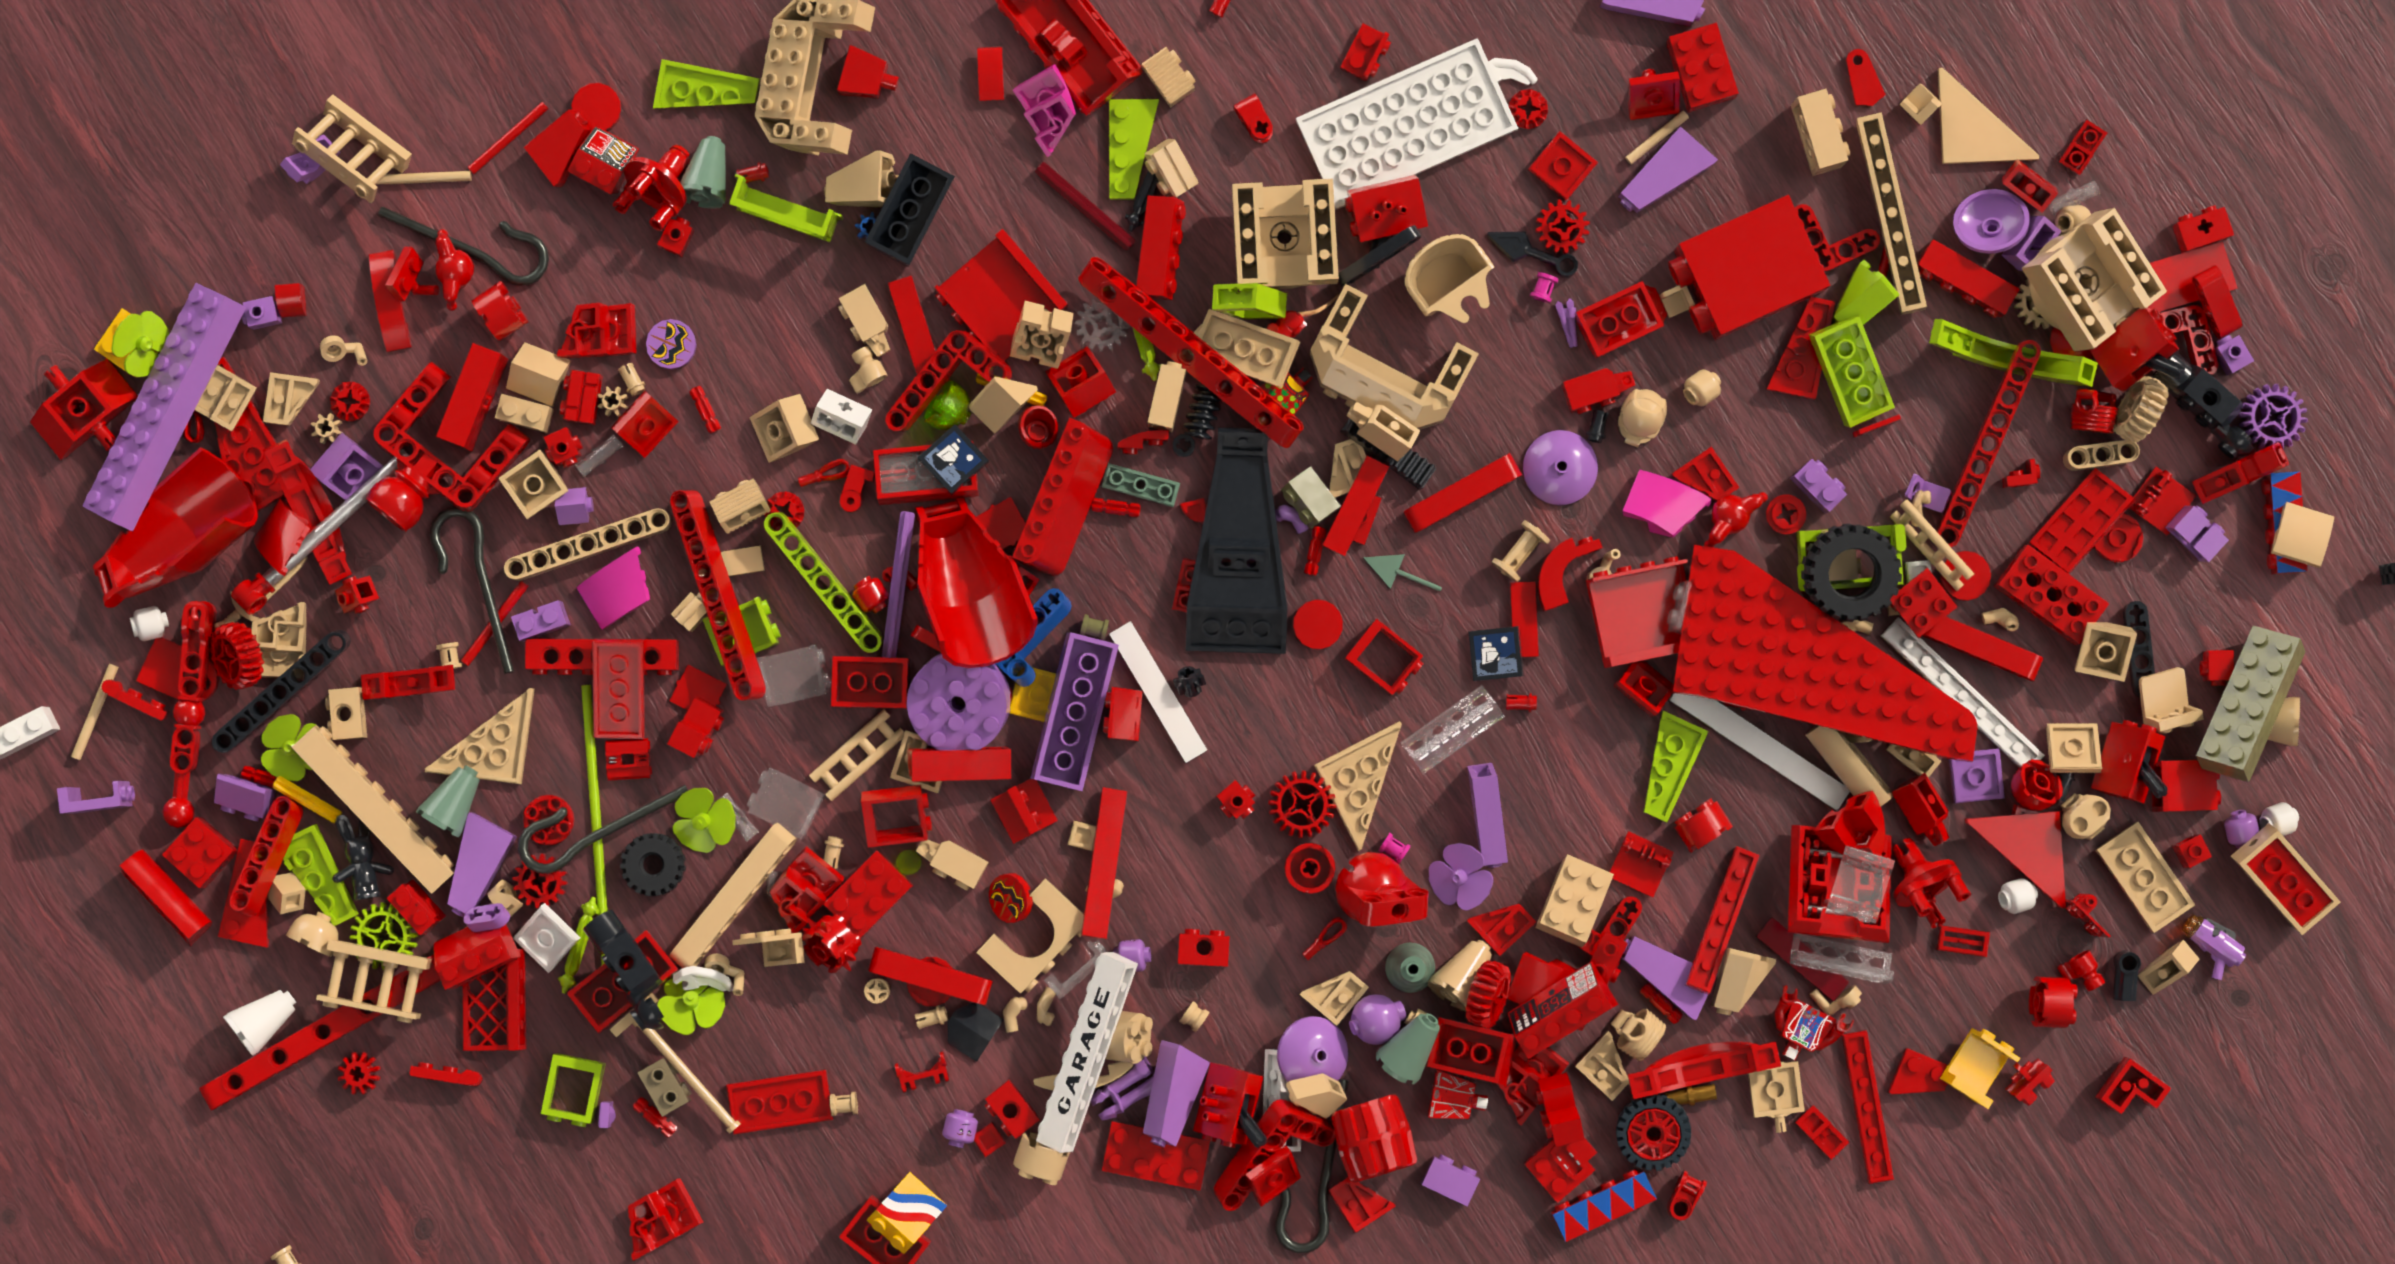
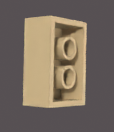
M1827 89L1797 97L1792 103L1791 108L1812 176L1841 168L1848 161L1850 150L1847 142L1842 141L1840 133L1843 132L1840 119L1835 118L1834 115L1835 101L1832 94L1828 95Z
M1567 854L1561 862L1535 928L1582 948L1587 943L1614 874Z

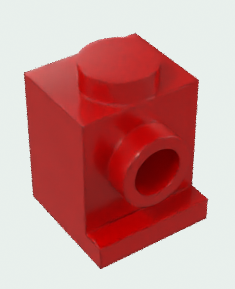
M678 216L676 220L670 219L657 245L661 249L683 258L695 232L693 228L689 227L691 222ZM679 230L680 236L676 239L672 238V232Z

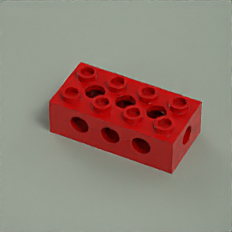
M2028 544L2021 547L1993 586L2073 645L2081 644L2087 622H2097L2109 605L2107 601ZM2028 574L2033 575L2035 578V585L2033 587L2028 585L2026 581ZM2048 589H2052L2055 592L2056 598L2054 601H2050L2047 598ZM2069 603L2073 604L2076 608L2074 616H2071L2067 611Z

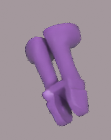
M1146 1057L1139 1063L1134 1064V1067L1127 1074L1109 1085L1105 1084L1102 1089L1098 1088L1092 1095L1090 1101L1092 1106L1103 1102L1108 1096L1114 1103V1105L1107 1107L1098 1114L1102 1121L1116 1118L1117 1114L1124 1113V1110L1130 1105L1150 1096L1154 1075L1124 1096L1120 1097L1118 1094L1153 1073V1068Z

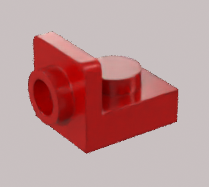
M2035 459L2026 460V474H2024V470L2009 472V476L2002 478L2003 488L2037 484V479H2040L2039 464H2035Z

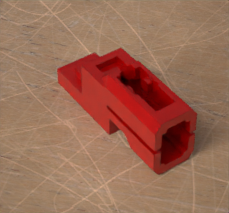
M2277 442L2192 481L2202 504L2286 467L2289 465V461L2281 444Z

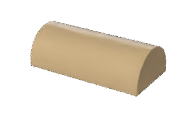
M1817 725L1810 729L1805 736L1853 796L1873 791L1880 807L1891 799L1892 790L1854 743H1850L1845 732Z

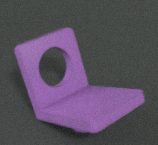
M1913 474L1905 497L1912 502L1917 491H1930L1931 503L1923 504L1922 507L1943 513L1952 491L1927 482L1919 475ZM1917 483L1915 492L1913 493V488H1914L1915 484Z

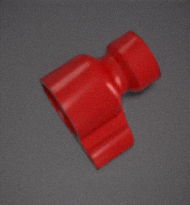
M2090 950L2077 954L2069 961L2057 967L2063 978H2068L2069 980L2079 977L2083 978V984L2088 992L2105 983L2102 975L2096 971L2098 963Z

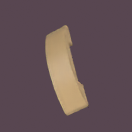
M1126 1062L1108 1064L1109 1074L1099 1076L1095 1088L1121 1077L1134 1064ZM1058 1074L1034 1078V1085L1054 1090V1080Z

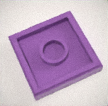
M1999 749L1974 751L1973 762L1949 759L1953 803L2005 798Z

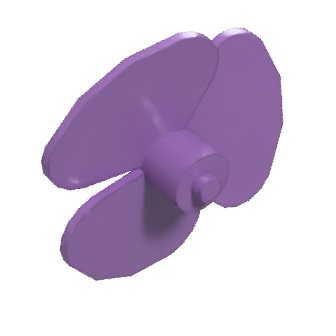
M1462 843L1448 845L1443 850V858L1448 865L1442 861L1432 862L1429 866V882L1436 896L1444 904L1452 905L1457 902L1461 909L1470 910L1480 905L1490 894L1493 876L1487 870H1480L1484 865V857L1474 847Z

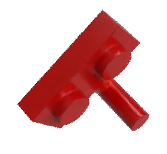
M413 247L403 248L385 284L396 301H405L410 291L415 295H438L440 291L437 285H418L416 282L424 262Z

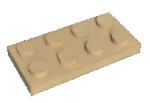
M1211 309L1208 310L1198 337L1246 376L1281 389L1300 344L1296 339Z
M2139 822L2133 823L2095 849L2152 933L2157 932L2195 906Z

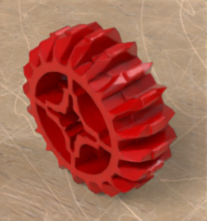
M230 622L216 628V631L212 632V638L210 639L212 647L209 648V651L212 653L210 659L213 660V668H216L217 676L222 678L223 684L227 683L229 688H234L235 690L257 684L258 680L261 679V673L264 672L262 667L264 660L261 656L263 652L260 651V644L256 641V635H252V630L247 628L244 623L240 624L239 622Z
M1303 770L1301 772V778H1297V773L1294 771L1292 772L1293 780L1289 781L1286 775L1282 777L1286 783L1284 786L1279 782L1275 783L1280 791L1279 793L1273 790L1270 792L1277 799L1276 801H1268L1269 805H1276V809L1270 810L1269 814H1278L1279 817L1273 820L1274 824L1280 821L1284 823L1280 827V831H1284L1287 826L1290 827L1289 836L1294 834V830H1299L1298 838H1302L1303 831L1307 830L1308 837H1312V828H1315L1317 833H1321L1322 830L1318 826L1320 823L1326 827L1329 826V823L1324 820L1325 816L1329 818L1334 817V814L1327 811L1328 808H1336V804H1328V799L1335 798V794L1326 795V791L1330 790L1331 786L1327 785L1324 788L1320 786L1325 780L1323 777L1318 782H1315L1316 773L1313 772L1310 779H1307L1306 771ZM1298 783L1309 784L1316 788L1317 791L1304 796L1299 793L1294 785ZM1288 789L1293 797V804L1289 809L1282 812V796ZM1294 793L1302 800L1313 796V799L1309 801V805H1306L1308 806L1307 811L1310 816L1303 809H1296L1291 812L1295 808V804H1298ZM1322 797L1323 809L1321 815L1316 820L1311 811V805L1315 800ZM1295 813H1301L1310 824L1305 826L1296 825L1287 820V818Z
M1487 960L1477 970V974L1474 976L1470 991L1468 992V999L1466 1000V1018L1469 1023L1477 1027L1490 1029L1499 1020L1510 990L1511 973L1509 967L1496 961Z

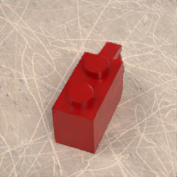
M1604 368L1564 381L1561 386L1570 413L1577 411V414L1580 415L1591 411V406L1600 403L1601 407L1616 403L1615 398L1619 397L1620 393L1634 387L1635 380L1631 371L1613 374L1611 370Z
M1926 773L1903 782L1891 792L1917 835L1924 833L1933 846L1942 844L1950 838L1942 822L1948 817V809Z

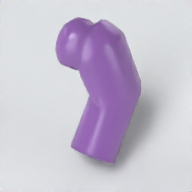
M1281 505L1275 510L1276 520L1279 522L1284 520L1292 522L1298 534L1309 529L1308 525L1300 520L1298 512L1294 507Z

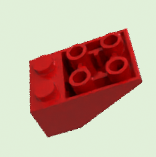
M1112 687L1111 692H1106L1105 707L1110 709L1109 717H1104L1103 732L1108 734V739L1139 742L1143 691Z

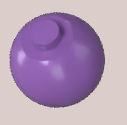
M1379 994L1368 995L1354 1006L1349 1026L1353 1035H1357L1362 1041L1373 1045L1384 1044L1398 1033L1400 1021L1406 1020V1011L1401 1001L1393 1002L1390 998Z

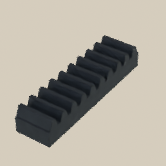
M1348 419L1340 430L1341 433L1362 446L1364 450L1383 464L1389 466L1390 469L1417 489H1423L1436 470L1434 464H1429L1426 458H1421L1419 453L1413 452L1411 449L1399 461H1396L1358 435L1359 427L1353 420Z

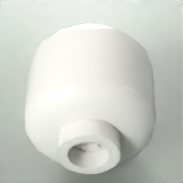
M156 606L135 610L133 617L130 618L134 637H139L142 641L163 637L165 627H169L166 612L161 613Z
M2281 802L2265 808L2259 819V824L2262 829L2270 823L2283 836H2286L2296 831L2299 814L2295 808Z
M2024 878L2003 884L1998 893L2001 907L2012 914L2032 909L2038 897L2035 885Z

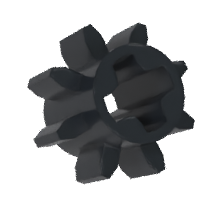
M1191 666L1180 669L1178 671V678L1173 679L1179 695L1184 694L1186 697L1199 695L1202 692L1201 686L1206 685L1201 670Z

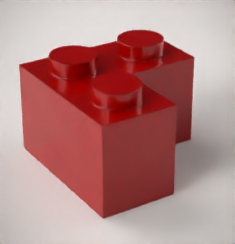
M695 697L683 720L679 721L667 744L693 758L707 753L714 741L710 739L714 730L719 731L725 720L722 717L725 710L700 697Z
M2123 1057L2095 1098L2119 1114L2124 1112L2134 1096L2148 1106L2157 1109L2171 1090V1087L2131 1058Z
M1567 1072L1537 1079L1539 1089L1535 1090L1538 1105L1543 1104L1544 1111H1540L1542 1125L1545 1127L1547 1138L1553 1139L1555 1147L1585 1140L1581 1119L1575 1105L1573 1090Z

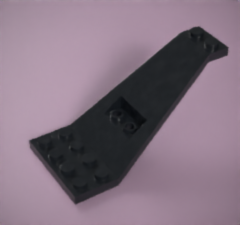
M1218 428L1217 455L1187 600L1186 651L1286 654L1288 604L1267 452L1268 436L1259 429ZM1228 558L1230 561L1223 562L1222 559ZM1254 559L1255 562L1249 563L1247 560Z

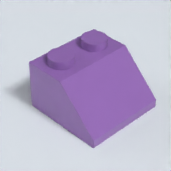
M341 433L310 470L324 485L346 500L377 473L383 465L348 436Z
M218 774L214 803L221 805L220 810L235 814V811L238 810L245 813L244 818L258 822L259 818H266L277 790L232 775Z

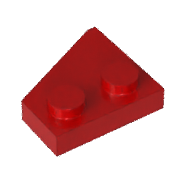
M1519 903L1470 917L1466 920L1499 956L1536 923Z
M1906 1048L1888 1093L1905 1094L1945 1091L1947 1083L1941 1080L1940 1077L1948 1065Z

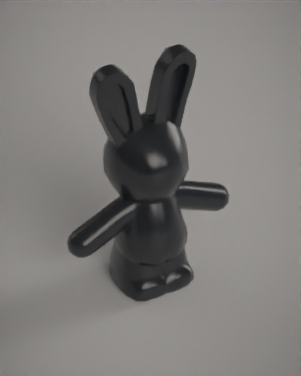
M338 815L335 819V826L345 843V857L351 864L334 874L332 880L335 883H340L352 876L353 900L381 896L375 872L391 875L394 872V868L391 865L371 861L374 854V848L370 841L371 830L360 819L358 820V837H355L349 819L345 815Z

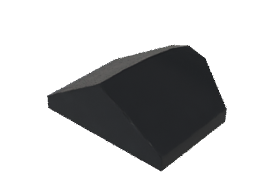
M974 1002L956 1009L947 1022L948 1044L977 1062L1004 1019L983 1005Z

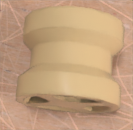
M882 978L870 980L864 989L867 1000L876 1004L884 1002L889 997L891 991L888 982Z
M1193 1001L1179 1022L1191 1026L1192 1031L1196 1033L1210 1012L1206 1009L1201 1010L1198 1008L1197 1003Z

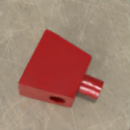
M850 45L837 91L839 95L879 99L882 88L896 91L899 77L886 73L888 64L885 60Z

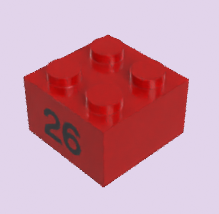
M195 817L162 855L198 888H207L234 858L238 848L203 817Z

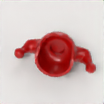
M441 229L437 233L435 242L439 254L435 272L437 278L443 284V297L447 302V309L454 311L457 308L455 301L458 297L459 289L466 287L474 274V264L467 253L454 248L448 237V232Z
M1760 492L1759 494H1752L1744 498L1736 495H1725L1718 499L1712 509L1713 528L1709 533V540L1704 542V546L1714 548V545L1723 542L1728 535L1737 534L1744 530L1749 523L1751 514L1761 507L1762 503L1767 501V494Z

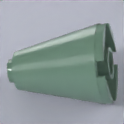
M707 136V138L700 141L680 181L686 193V203L690 204L691 200L699 202L698 207L711 209L721 208L725 204V145L721 142L720 138Z
M467 765L463 769L458 766L418 807L416 813L421 814L423 818L441 829L451 831L452 835L459 838L480 781L476 777L478 772Z
M1408 942L1398 945L1390 952L1386 959L1385 971L1389 982L1396 989L1407 993H1414L1428 986L1430 977L1435 974V961L1427 948L1417 943ZM1412 964L1417 966V971L1414 974H1410L1408 971L1409 966Z
M1428 1013L1419 1014L1381 1046L1376 1052L1377 1061L1381 1059L1384 1063L1382 1065L1383 1070L1400 1082L1406 1083L1407 1080H1412L1411 1084L1417 1083L1422 1076L1440 1030L1438 1020Z

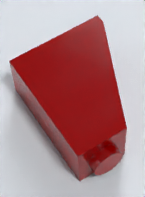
M567 110L524 146L531 158L555 187H562L566 183L570 172L567 170L578 148L591 132L590 128L586 125L589 123L587 118L580 111Z

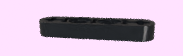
M1413 225L1406 228L1339 272L1338 282L1343 288L1345 284L1350 285L1418 241L1422 236L1417 227Z
M2133 601L2125 605L2123 620L2124 626L2130 627V623H2135V617L2130 615L2129 611L2133 610V605L2136 606V609L2141 610V614L2137 615V622H2143V626H2135L2132 629L2134 631H2142L2145 640L2142 644H2134L2129 663L2131 688L2135 696L2140 698L2138 685L2139 679L2142 676L2136 677V673L2149 671V675L2155 674L2148 610L2144 603ZM2138 655H2143L2147 658L2148 664L2146 668L2139 669L2135 666V658Z

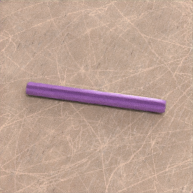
M902 511L899 518L881 655L887 658H896L915 519V514L908 511Z

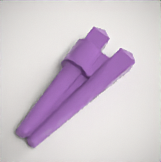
M1569 298L1566 302L1567 308H1563V304L1557 301L1555 306L1569 347L1572 348L1573 346L1577 347L1576 307L1574 308V301Z

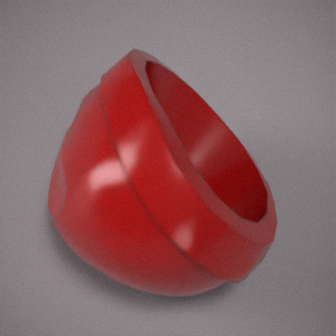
M1036 405L1028 407L1019 416V434L1023 442L1033 449L1047 448L1057 437V419L1053 412L1045 406Z

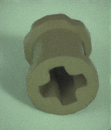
M1085 614L1080 635L1094 636L1104 641L1109 620L1100 621L1089 618V615Z

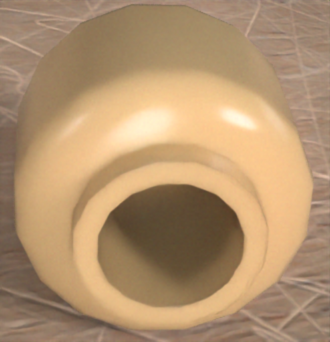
M2082 205L2063 207L2056 214L2055 226L2061 230L2060 235H2064L2089 217L2091 213Z
M1704 369L1699 370L1685 381L1684 396L1692 405L1706 406L1720 395L1721 380L1714 372Z

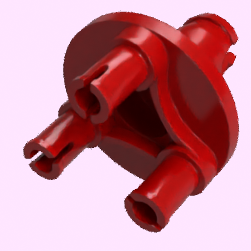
M680 145L670 147V150L658 162L644 157H635L626 164L624 176L627 183L623 187L624 191L613 202V207H616L615 210L617 212L625 214L635 200L641 199L649 206L658 210L649 220V224L658 231H662L668 221L680 212L686 204L687 197L682 184L677 178L690 162L688 158L689 152Z
M1903 839V843L1909 851L1908 854H1905L1903 849H1900L1897 844L1892 848L1894 856H1896L1898 863L1904 871V880L1895 889L1893 898L1897 905L1901 907L1914 906L1918 916L1926 917L1931 928L1939 927L1945 923L1946 919L1935 904L1936 895L1949 886L1956 900L1962 902L1971 896V892L1963 882L1962 874L1953 860L1944 859L1930 862L1925 859L1913 839Z

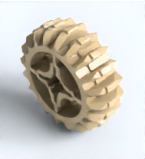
M2149 376L2142 377L2132 385L2129 391L2125 392L2124 398L2121 399V403L2117 407L2119 408L2118 419H2116L2114 429L2116 434L2124 440L2139 442L2147 434H2150L2152 428L2156 427V423L2161 419V414L2165 411L2164 407L2167 404L2168 388L2158 379Z

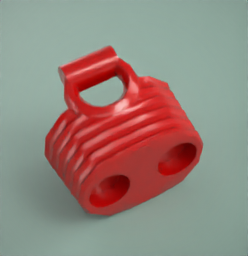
M2078 389L2075 403L2071 404L2070 429L2113 434L2119 410L2116 407V394ZM2088 399L2092 400L2093 403L2092 405L2081 404V400ZM2099 402L2110 403V406L2099 405Z

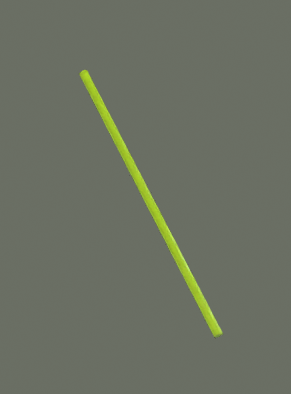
M582 685L592 832L602 828L596 743L593 732L591 685ZM603 839L593 843L598 916L608 911Z

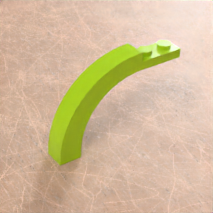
M1943 319L1934 320L1929 341L1930 344L1952 352L1956 357L2005 372L2017 345L1977 334ZM2023 347L2022 355L2029 359L2034 355V349ZM2041 351L2031 378L2092 387L2098 363L2083 356ZM2019 367L2012 371L2014 374L2024 376V371Z

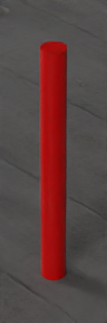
M543 102L537 105L468 166L469 170L473 174L478 172L549 108Z
M523 581L519 582L498 610L501 623L529 587ZM490 622L461 659L467 666L472 663L493 635Z

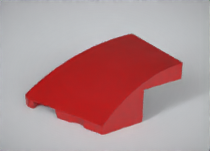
M599 302L576 305L572 315V322L568 325L565 332L567 335L562 348L558 349L557 357L581 358L637 354L635 305L627 303L607 306Z
M279 499L253 539L262 556L283 576L288 572L286 568L287 563L291 557L297 554L310 529L309 522L292 512L286 501Z
M807 846L795 857L770 889V894L779 907L778 911L781 917H784L788 928L791 929V934L798 933L808 923L807 918H810L826 902L827 897L844 880L843 875Z
M1525 952L1519 962L1507 999L1521 1005L1578 969L1558 959L1548 963Z
M1519 1045L1513 1053L1506 1086L1498 1084L1504 1091L1505 1098L1508 1104L1511 1105L1517 1117V1122L1521 1126L1538 1105L1535 1090L1539 1089L1537 1079L1562 1074L1569 1064L1568 1061L1549 1047L1528 1059Z
M681 1178L674 1180L628 1206V1214L631 1221L629 1229L633 1241L631 1258L635 1261L704 1223Z

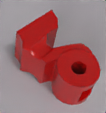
M1055 18L1039 31L1041 36L1050 44L1049 46L1053 50L1059 51L1063 60L1070 68L1088 53L1084 45L1076 37H1072L1071 33Z

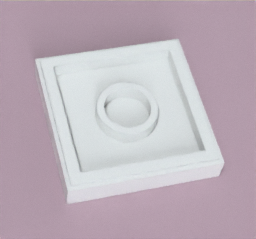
M544 903L513 939L549 973L579 941L580 937Z

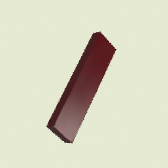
M1773 917L1768 920L1755 936L1830 1000L1834 1001L1849 984L1848 980L1792 933L1788 932Z

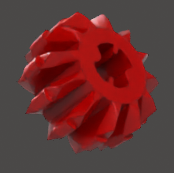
M357 1052L351 1054V1059L348 1057L343 1058L346 1066H338V1070L344 1072V1075L338 1077V1081H347L342 1086L344 1090L352 1085L351 1094H356L358 1089L362 1095L366 1094L367 1087L371 1090L376 1088L372 1080L379 1081L381 1079L379 1075L374 1074L375 1071L381 1070V1067H373L372 1064L376 1061V1058L372 1057L367 1061L368 1055L366 1052H363L360 1058ZM361 1067L364 1077L357 1079L358 1075L354 1073V1070Z

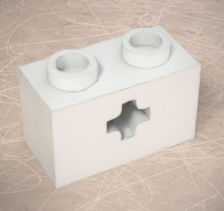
M827 389L815 408L810 424L856 444L867 427L872 409Z

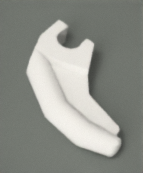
M1494 58L1488 61L1497 82L1513 79L1525 85H1533L1538 80L1531 68L1517 60Z
M690 966L673 974V982L678 984L682 981L685 991L699 988L701 985H709L718 990L730 992L734 986L728 976L714 969Z

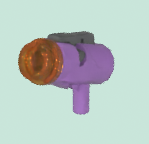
M2192 914L2181 929L2185 932V936L2194 941L2204 953L2208 951L2211 954V958L2215 961L2212 978L2222 980L2225 964L2229 967L2233 965L2239 966L2246 957L2244 953L2245 947L2235 941L2236 933L2209 918L2204 919L2201 916L2197 917Z

